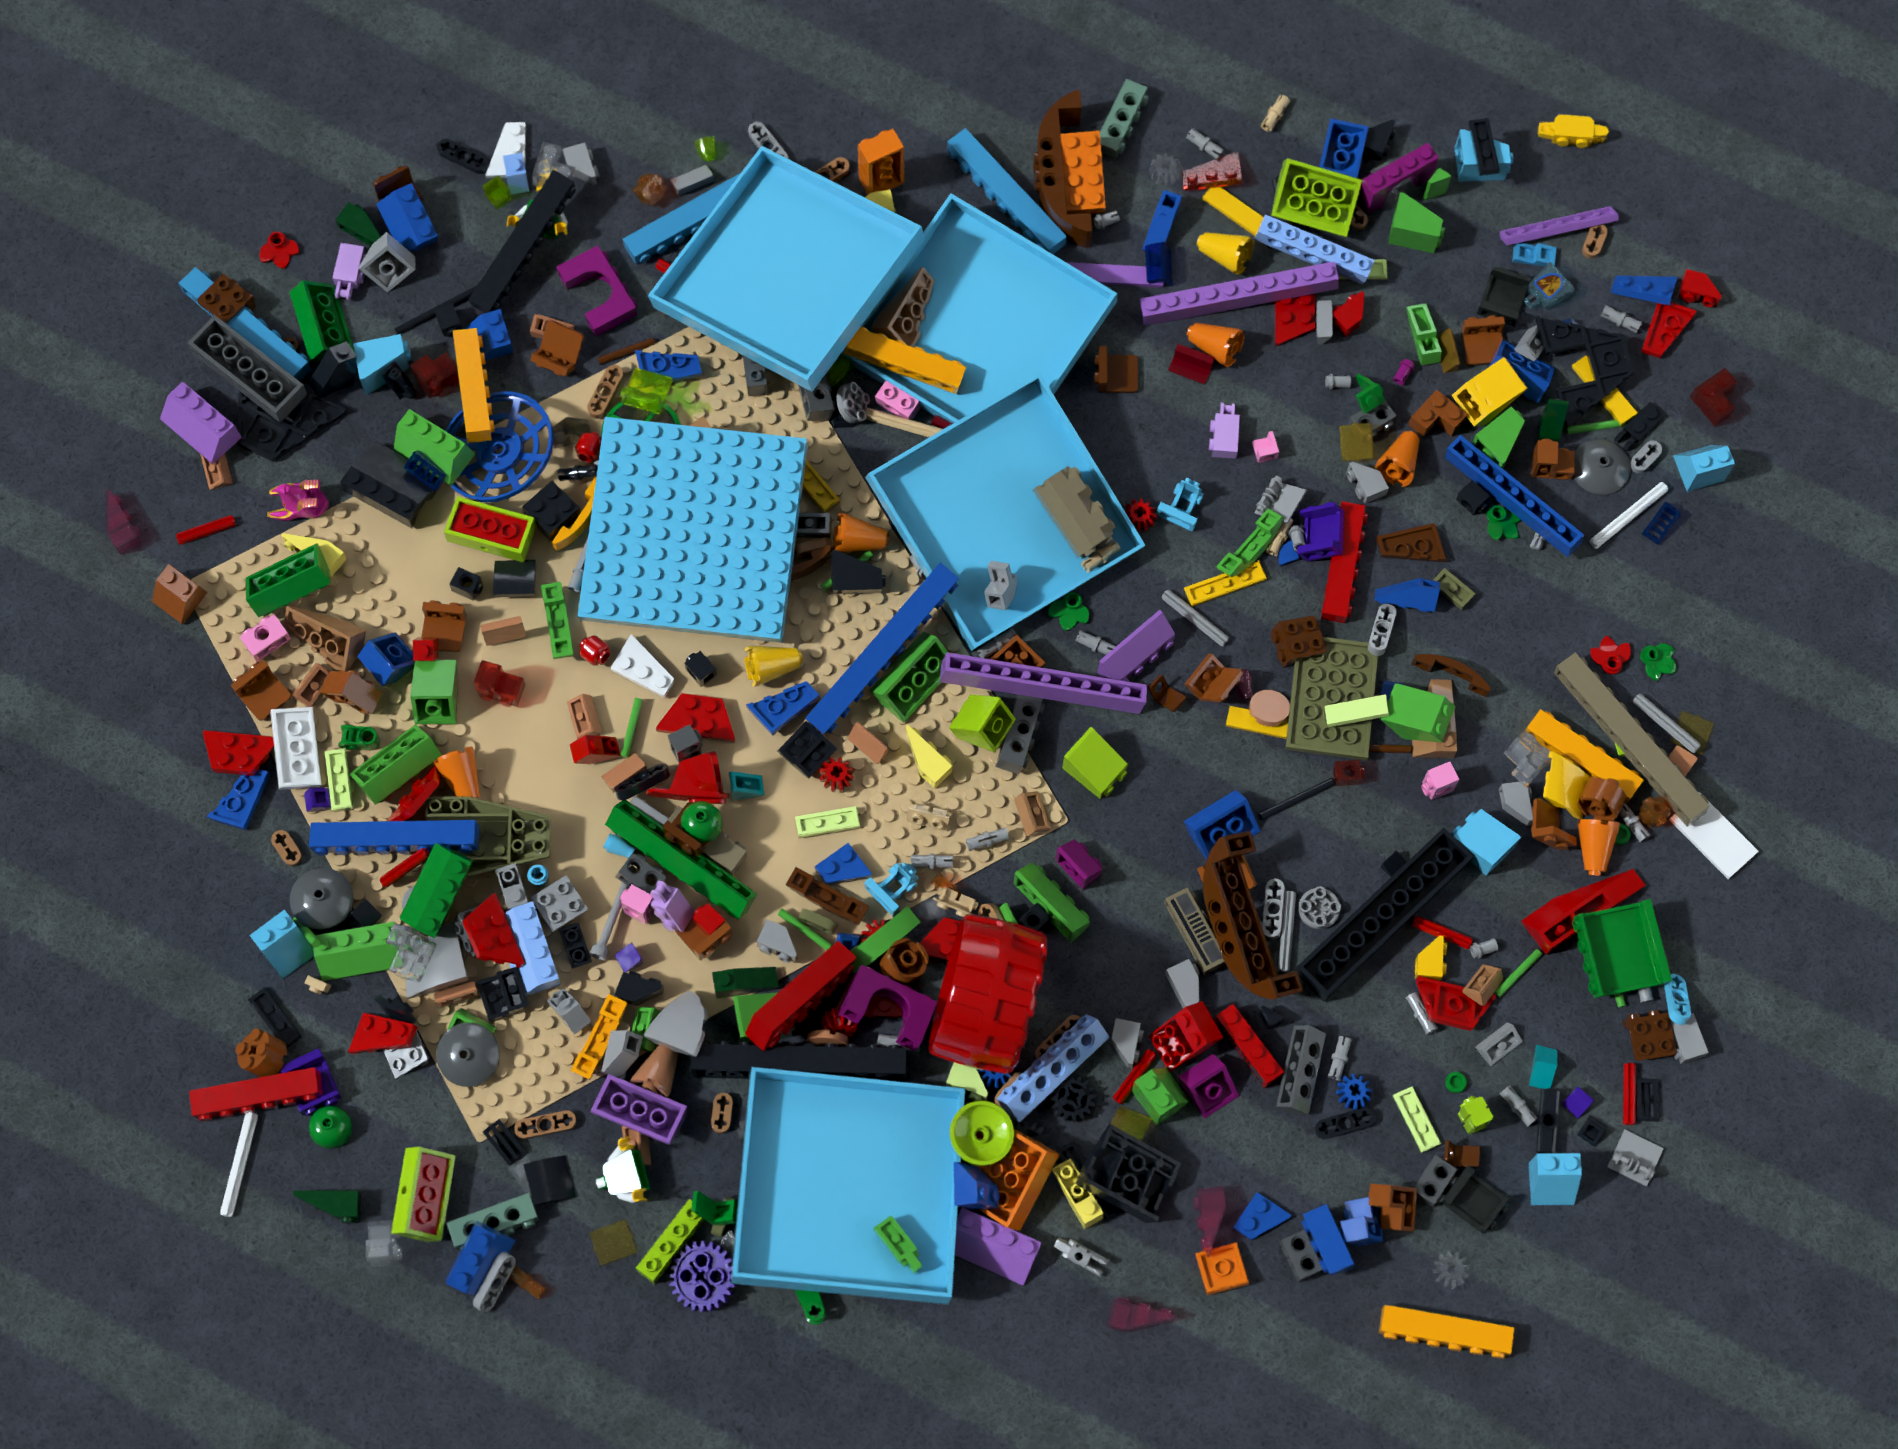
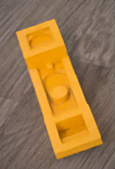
M596 477L585 491L588 503L572 527L568 529L562 526L552 541L556 551L574 542L590 524Z
M608 994L599 1012L600 1015L570 1071L589 1080L592 1078L606 1053L610 1032L617 1031L626 1010L627 1002Z

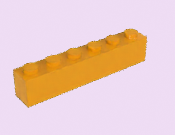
M862 326L844 350V354L953 394H957L966 366H963L959 361L946 360L939 354L927 353L920 347L913 348L901 340L894 341L887 338L884 334L869 332L867 328Z
M477 328L454 330L453 338L467 443L492 440L491 432H495L493 420H489V415H492L491 403H487L486 398H490L489 386L484 385V381H488L487 370L482 369V364H485L484 352H480V348L483 347L482 335L478 336Z
M1540 709L1524 732L1526 736L1548 751L1555 752L1575 764L1589 777L1605 780L1612 778L1618 781V786L1626 794L1624 801L1628 803L1644 780L1638 772L1623 766L1619 759L1607 755L1603 748L1592 745L1585 736L1573 732L1569 725L1560 723L1548 711Z
M1384 1305L1382 1307L1379 1333L1384 1334L1386 1339L1396 1340L1397 1337H1402L1408 1343L1418 1344L1419 1340L1427 1342V1346L1440 1347V1344L1448 1345V1349L1453 1351H1461L1462 1348L1470 1349L1471 1354L1483 1355V1352L1492 1353L1491 1357L1504 1359L1505 1356L1511 1354L1514 1327Z

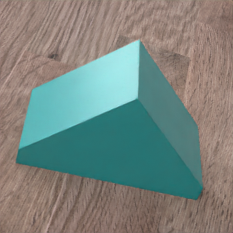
M734 771L728 772L733 801L765 795L762 775Z
M1536 1045L1529 1086L1540 1089L1551 1088L1557 1068L1556 1049Z

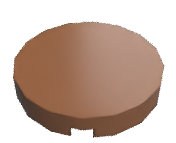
M1262 690L1252 696L1249 712L1259 724L1278 726L1287 720L1290 712V703L1279 692Z
M815 1030L807 1035V1043H814L817 1047H825V1044H837L838 1047H846L849 1044V1038L840 1032H836L833 1035L828 1030Z

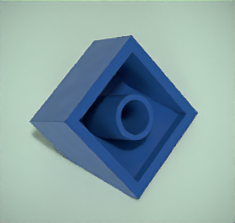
M501 309L481 314L465 327V329L477 328L478 336L482 335L483 347L480 348V352H484L485 361L513 353Z
M396 632L368 640L357 656L382 686L397 682L414 669L415 664L413 652Z
M953 1162L954 1206L972 1210L998 1208V1201L1000 1199L998 1186L979 1167L961 1162Z

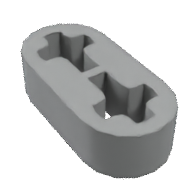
M1649 441L1633 456L1630 462L1633 472L1644 473L1659 458L1662 452L1660 443ZM1655 447L1656 451L1648 456L1649 448ZM1644 458L1643 466L1637 467L1636 463Z

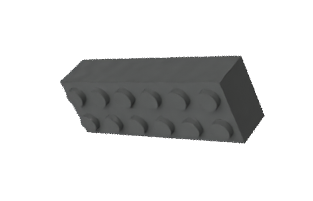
M215 315L187 342L192 354L278 422H281L307 395L305 387L301 382Z

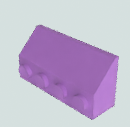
M184 382L180 383L167 396L160 420L211 464H214L242 438L234 424Z
M1161 610L1157 611L1099 661L1097 674L1102 678L1129 682L1128 678L1133 674L1134 676L1139 675L1147 662L1151 664L1159 657L1158 653L1162 649L1168 650L1174 644L1175 633Z
M608 1074L590 1112L670 1145L679 1133L687 1116V1106Z
M962 1207L956 1222L954 1255L1024 1286L1041 1247V1242Z

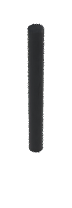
M1329 778L1258 814L1261 820H1264L1334 786V780Z

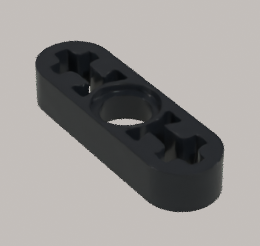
M442 139L438 142L437 150L441 157L477 174L487 172L489 162L484 155L450 139ZM449 145L450 150L446 149L444 152L442 147ZM461 153L469 155L464 161L459 160L458 156ZM483 161L484 166L480 165L478 168L475 162L480 163Z
M664 763L657 764L618 784L614 788L617 799H630L668 779L671 775L668 766Z
M1361 1108L1321 1119L1315 1126V1133L1320 1139H1329L1369 1128L1375 1121V1113L1370 1108ZM1362 1113L1371 1116L1368 1123L1361 1120L1357 1122L1358 1126L1355 1127V1120L1352 1115H1355V1119L1362 1117ZM1347 1118L1351 1122V1127L1349 1129H1342L1339 1126V1120ZM1335 1120V1127L1338 1132H1335V1128L1328 1130L1326 1135L1324 1132L1319 1131L1322 1124L1329 1127L1333 1125L1332 1121Z

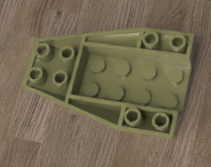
M468 796L428 797L425 801V818L427 821L476 820L480 826L478 850H472L471 853L455 851L474 860L466 878L496 871L495 869L514 863L521 865L550 857L551 816Z

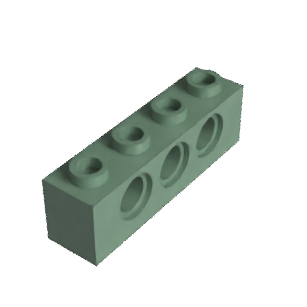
M1128 79L1125 80L1100 131L1101 153L1115 159L1118 153H1123L1126 145L1124 143L1125 138H1130L1134 128L1131 126L1133 122H1138L1141 115L1139 110L1141 106L1145 107L1149 96L1146 95L1147 87ZM1112 134H1117L1118 137H1113V136H1111V135H1112Z
M530 1194L518 1196L447 1222L456 1250L462 1249L469 1236L468 1230L474 1226L476 1221L488 1226L490 1220L498 1219L499 1225L494 1229L507 1236L515 1233L514 1229L523 1227V1229L533 1227L539 1219ZM514 1211L520 1213L516 1221L509 1220L510 1213Z

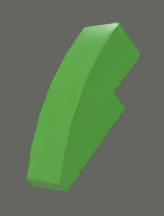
M1426 303L1408 306V319L1421 365L1441 362L1442 351L1436 338L1437 331Z

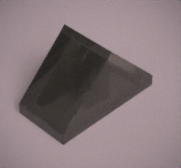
M566 417L553 426L554 449L576 444L582 434L591 433L589 421L587 419Z

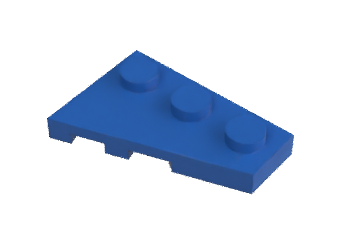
M1616 276L1611 293L1670 305L1678 277Z
M635 350L644 389L702 376L698 355L661 354L655 351L647 353L642 352V350Z
M805 681L787 688L777 695H769L759 702L746 704V707L773 736L819 700L820 695Z
M259 769L254 776L241 775L234 783L233 789L226 797L223 796L219 801L218 807L213 812L211 811L207 818L246 830L270 774Z

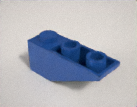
M1163 190L1142 250L1161 256L1181 206V195Z
M1418 578L1375 589L1374 600L1381 604L1391 603L1402 608L1412 607L1422 612H1435L1440 582Z

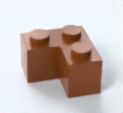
M1436 390L1411 416L1408 426L1424 437L1437 424L1452 436L1464 424L1467 414Z
M1550 439L1538 440L1531 455V477L1571 480L1574 475L1575 451H1569L1566 448L1558 449V442Z
M1018 635L990 658L991 660L1045 668V662Z
M339 670L329 672L319 693L335 703H346L360 713L372 714L383 692L376 688L377 685L375 683L363 680L361 678L362 675L358 672Z
M1370 1184L1369 1205L1382 1207L1380 1228L1414 1231L1417 1188Z

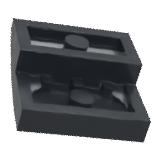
M516 560L495 561L493 596H535L536 560H525L524 562Z
M805 721L777 752L809 779L837 748L823 734L820 735Z
M517 967L497 972L495 976L476 981L489 1022L529 1007Z
M565 1155L523 1164L534 1207L576 1197Z

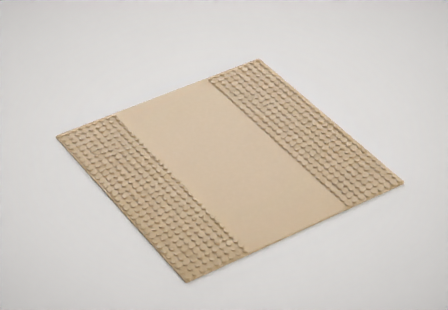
M687 327L655 345L642 350V352L653 353L655 351L661 354L698 355L702 376L644 389L637 357L634 354L614 364L622 368L624 379L606 414L602 418H592L589 415L587 405L606 369L539 402L538 404L542 406L550 418L554 433L553 450L545 469L521 493L498 502L480 503L524 514L522 506L548 483L553 481L580 507L582 512L588 503L585 491L595 477L583 478L582 481H576L575 479L559 481L558 475L563 474H558V469L573 468L575 465H594V462L586 463L577 457L575 446L582 434L596 432L601 436L604 418L614 406L632 397H652L670 406L676 413L681 425L689 426L704 416L714 429L806 438L808 442L806 459L840 499L838 505L826 512L830 513L832 518L830 538L832 547L834 528L840 523V521H836L839 513H845L887 530V534H890L889 545L885 546L883 550L870 551L873 557L866 562L882 569V575L886 576V587H883L881 593L832 594V587L824 592L820 585L831 578L830 557L826 563L814 572L790 582L783 643L581 621L577 617L581 588L580 592L576 593L570 591L567 586L573 575L572 570L576 568L588 538L590 524L574 542L559 551H556L552 542L536 528L525 560H536L535 596L494 597L495 561L512 559L447 542L444 530L457 496L465 497L458 494L444 481L433 498L426 501L418 512L412 529L363 501L352 497L326 510L319 517L311 518L283 532L285 534L328 540L344 552L347 560L330 577V584L323 589L311 592L304 598L292 601L289 605L343 620L366 630L364 646L368 640L396 632L413 652V640L422 636L425 618L422 611L423 602L436 600L442 604L459 603L464 606L467 618L461 651L449 652L438 650V658L436 659L457 661L458 694L456 724L416 725L431 738L441 752V756L455 750L464 752L465 747H473L480 797L477 799L551 816L550 857L517 865L528 902H532L530 897L562 877L567 876L588 908L586 912L554 932L549 929L546 921L537 911L561 985L526 996L529 1007L489 1022L480 992L478 996L441 1008L435 1002L434 994L436 992L407 998L406 975L411 958L419 945L429 936L415 930L400 920L399 917L403 911V896L409 888L416 884L423 870V863L389 887H383L379 879L417 851H410L409 854L389 852V854L383 855L377 852H369L367 855H360L356 852H348V855H338L336 853L325 855L332 869L344 875L349 881L354 896L353 909L366 899L382 914V917L374 925L396 922L401 926L406 967L386 971L403 1003L407 1002L414 1010L411 1013L417 1020L414 1024L418 1027L417 1029L437 1067L436 1052L438 1043L445 1032L448 1031L449 1024L455 1011L463 1008L497 1028L494 1036L499 1045L500 1060L496 1071L487 1081L477 1086L463 1087L453 1084L443 1076L477 1142L487 1140L482 1132L496 1120L500 1119L509 1128L519 1120L531 1116L606 1075V1073L601 1072L605 1055L590 1080L570 1070L579 1052L582 1051L608 994L614 996L624 971L614 955L628 944L633 943L643 960V964L630 971L639 973L641 978L647 980L654 978L661 981L664 992L638 1006L627 1004L617 1031L628 1030L632 1032L637 1007H650L662 1011L669 1003L687 991L695 993L703 1000L701 1004L706 1008L707 1019L734 1005L733 996L716 998L712 972L736 968L776 967L777 978L780 980L815 961L827 951L777 914L782 908L797 919L802 909H808L836 922L838 927L834 935L806 925L833 945L836 943L838 933L858 934L861 936L862 931H869L865 926L867 923L874 928L873 920L876 919L878 925H880L881 920L884 919L887 922L893 918L864 888V882L869 878L862 877L853 879V881H839L835 884L827 885L815 870L814 866L845 844H850L872 873L871 878L877 884L883 882L890 875L888 871L896 863L904 862L911 865V854L930 855V853H934V855H953L952 868H934V870H929L930 867H914L917 871L915 874L919 877L916 881L918 885L911 892L906 891L895 901L899 906L900 912L906 906L912 908L937 894L939 887L943 888L945 886L949 888L1068 822L1067 816L1028 752L1026 754L1029 757L1026 769L1022 768L1018 775L995 767L1002 742L994 753L957 739L949 729L953 719L957 716L970 694L994 697L991 690L941 682L905 722H902L878 702L869 691L871 687L867 685L862 690L864 693L863 697L857 703L853 701L849 705L850 712L844 718L840 716L836 720L837 727L830 734L828 732L824 734L837 748L826 762L831 764L830 758L832 757L835 759V762H838V758L842 757V763L849 761V767L854 768L852 773L854 781H849V788L843 785V792L839 791V787L836 788L835 792L831 791V786L826 789L824 788L825 782H820L822 775L819 772L821 768H824L823 764L808 779L777 752L795 731L807 721L805 717L924 582V579L916 574L917 570L910 561V555L892 530L887 517L828 420L807 421L798 384L765 367L768 394L748 396L742 354L691 327ZM615 372L614 374H611V381H610V383H611L612 385H613V383H612L613 378H614L615 376L618 377V373H617V372ZM607 387L600 391V394L603 396H608L611 393V389ZM599 400V404L597 407H593L594 412H596L597 410H601V400ZM646 401L632 402L621 407L615 414L626 419L643 421L656 404ZM532 407L519 413V415L527 418L534 426L542 419V416ZM663 408L651 420V422L674 424L668 412ZM509 419L494 425V429L507 427ZM517 421L514 431L520 437L529 429ZM547 426L538 432V454H545L548 447L549 433ZM533 437L523 443L525 453L533 452ZM504 447L497 449L496 454L502 453ZM472 450L475 453V456L472 458L468 465L477 461L475 450ZM520 460L513 468L516 475L526 467L529 461ZM534 462L528 473L519 480L520 485L534 474L541 462ZM483 468L471 472L477 479L483 482L488 474ZM506 473L496 474L492 483H501L509 480ZM466 475L458 477L455 481L462 490L474 496L480 488L472 483ZM509 485L498 489H488L483 497L505 494L513 490V488ZM802 489L799 513H823L807 492ZM283 533L191 580L207 591V594L195 608V611L232 681L238 676L247 673L250 667L256 663L240 639V636L248 628H254L260 624L263 618L275 614L291 640L258 662L260 663L264 660L269 665L272 673L292 694L315 663H319L329 672L339 670L324 662L325 658L321 654L312 651V646L307 641L299 639L284 625L286 606H282L271 614L258 618L246 601V577L297 553L295 550L291 552L283 545L284 540L281 536ZM796 537L795 545L819 538ZM867 551L848 552L844 554H847L857 559ZM794 554L793 565L811 560L812 558L797 559ZM458 567L481 577L483 590L479 596L476 595L474 601L451 591L449 583ZM466 582L463 587H470L473 583ZM561 582L574 652V656L553 659L541 585ZM941 607L938 610L934 608L929 613L932 616L925 625L921 623L916 628L919 631L911 641L907 639L902 644L905 648L898 656L894 654L893 659L889 660L892 662L884 672L880 670L875 675L878 678L876 682L922 632L936 636L949 653L970 656ZM521 616L527 637L486 646L480 625ZM263 634L260 639H266L269 634ZM596 635L609 645L610 657L603 665L593 666L580 656L581 648L579 645L584 638ZM630 635L674 678L675 682L665 698L611 671V666ZM746 646L796 648L798 652L801 651L803 663L800 664V668L753 687L751 684L754 681L748 679L744 657H748V652L744 651ZM699 651L714 665L717 675L702 687L686 671L684 664L689 655L692 653L696 654ZM357 657L348 672L351 670L358 672L362 675L361 678L363 680L375 683L377 685L376 688L383 692L372 714L360 713L348 704L335 703L322 694L318 697L312 707L322 785L315 788H329L325 751L342 749L338 747L342 737V725L372 727L380 738V745L375 750H346L349 773L415 725L410 698L414 669L397 682L382 686ZM805 681L820 695L819 700L773 736L746 707V704L759 702L769 695H777L782 693L783 690ZM681 693L723 699L735 736V743L702 738L703 746L701 747L702 754L712 751L717 753L723 792L729 793V798H726V804H713L718 808L722 816L723 828L721 831L729 836L728 839L735 843L737 841L745 846V851H747L746 860L733 877L757 893L748 913L739 920L731 917L722 908L714 905L708 898L696 892L690 885L679 880L676 875L664 869L655 860L647 857L644 852L631 845L635 848L633 852L635 855L640 854L647 860L649 865L652 867L656 866L664 872L663 875L666 876L664 883L678 888L694 911L701 905L708 903L726 920L732 928L733 935H731L732 937L728 942L719 945L710 957L700 961L676 934L675 930L669 931L663 926L662 920L654 912L645 925L625 914L623 907H621L606 945L608 947L606 959L599 960L590 955L591 963L572 969L559 929L579 922L588 952L590 953L592 946L599 942L622 884L615 876L628 858L608 853L603 848L609 834H616L605 823L613 807L622 800L617 799L615 792L611 791L601 776L627 758L620 756L594 764H574L570 744L577 740L567 701L581 694L591 695L602 731L595 736L616 737L621 755L634 699L640 698L643 700L629 757L636 753L645 763L647 769L657 764H667L671 774L668 779L649 788L652 789L655 787L670 788L679 765L670 748L668 739L670 733L657 732L656 726ZM291 696V699L278 709L303 708L306 706ZM248 709L261 735L273 737L271 715L263 721H259ZM856 722H859L888 747V755L879 764L874 763L848 740V736ZM811 725L820 735H822L820 731H818L813 725ZM907 725L911 728H917L926 742H932L936 746L937 752L941 756H947L952 762V773L935 789L919 774L906 735ZM368 736L365 742H370L374 736ZM1012 747L1014 751L1020 752L1018 748ZM273 748L271 754L276 762L275 749ZM434 764L425 767L418 776L409 779L401 789L393 791L385 801L376 805L350 776L354 808L350 810L332 812V809L307 812L304 793L309 788L290 790L309 826H311V823L387 821L400 806L398 804L400 799L404 795L411 793L413 790L411 788L418 779L422 780ZM734 771L762 775L765 795L733 801L728 772ZM834 772L835 777H840L838 772ZM441 775L440 784L429 797L455 795ZM649 789L635 795V797L637 796L667 816L668 819L678 806L684 808L689 800L681 801L647 796L646 792ZM1038 791L1051 830L1026 836L1014 799L1021 793ZM425 802L412 817L405 821H427L425 818ZM917 802L918 804L930 806L929 812H933L934 807L948 810V813H951V818L947 831L907 822L911 803L915 804ZM857 806L860 828L799 838L795 816ZM1006 827L1009 840L992 844V847L989 848L985 846L969 852L965 839L982 835L984 831L992 832ZM534 865H543L548 870V879L543 887H537L528 880V871ZM795 867L814 876V879L848 897L852 896L869 905L860 925L817 906L788 888L786 883ZM496 871L465 879L443 926L451 924L458 913L481 905L494 893L498 897L504 914L509 911ZM646 878L648 885H655L654 879ZM895 879L887 887L895 893L902 885ZM767 919L787 928L797 954L796 963L791 961L790 963L783 962L778 958V955L773 953L767 955L757 947L756 941ZM459 937L469 980L449 985V988L470 981H475L476 983V981L495 976L497 972L511 968L510 964L506 962L498 964L491 960L484 961L477 959V957L472 958L471 954L465 950L463 941ZM563 988L580 1004L592 1021L575 1035L547 1002L555 992ZM756 992L746 993V994H740V995H752V994H755ZM465 1050L461 1054L464 1059L468 1056ZM639 1051V1056L646 1053V1051ZM499 1125L495 1127L499 1132L503 1131ZM492 1130L488 1132L491 1137L495 1135Z

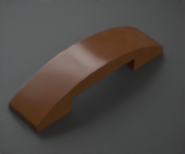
M830 545L810 551L811 560L793 565L791 581L814 572L826 563L831 557Z
M1417 654L1411 663L1427 672H1430L1432 667L1435 666L1471 683L1468 690L1487 697L1491 689L1487 682L1470 667L1445 656Z
M795 867L786 883L788 888L810 902L860 925L869 908V905L852 896L848 897L797 867Z

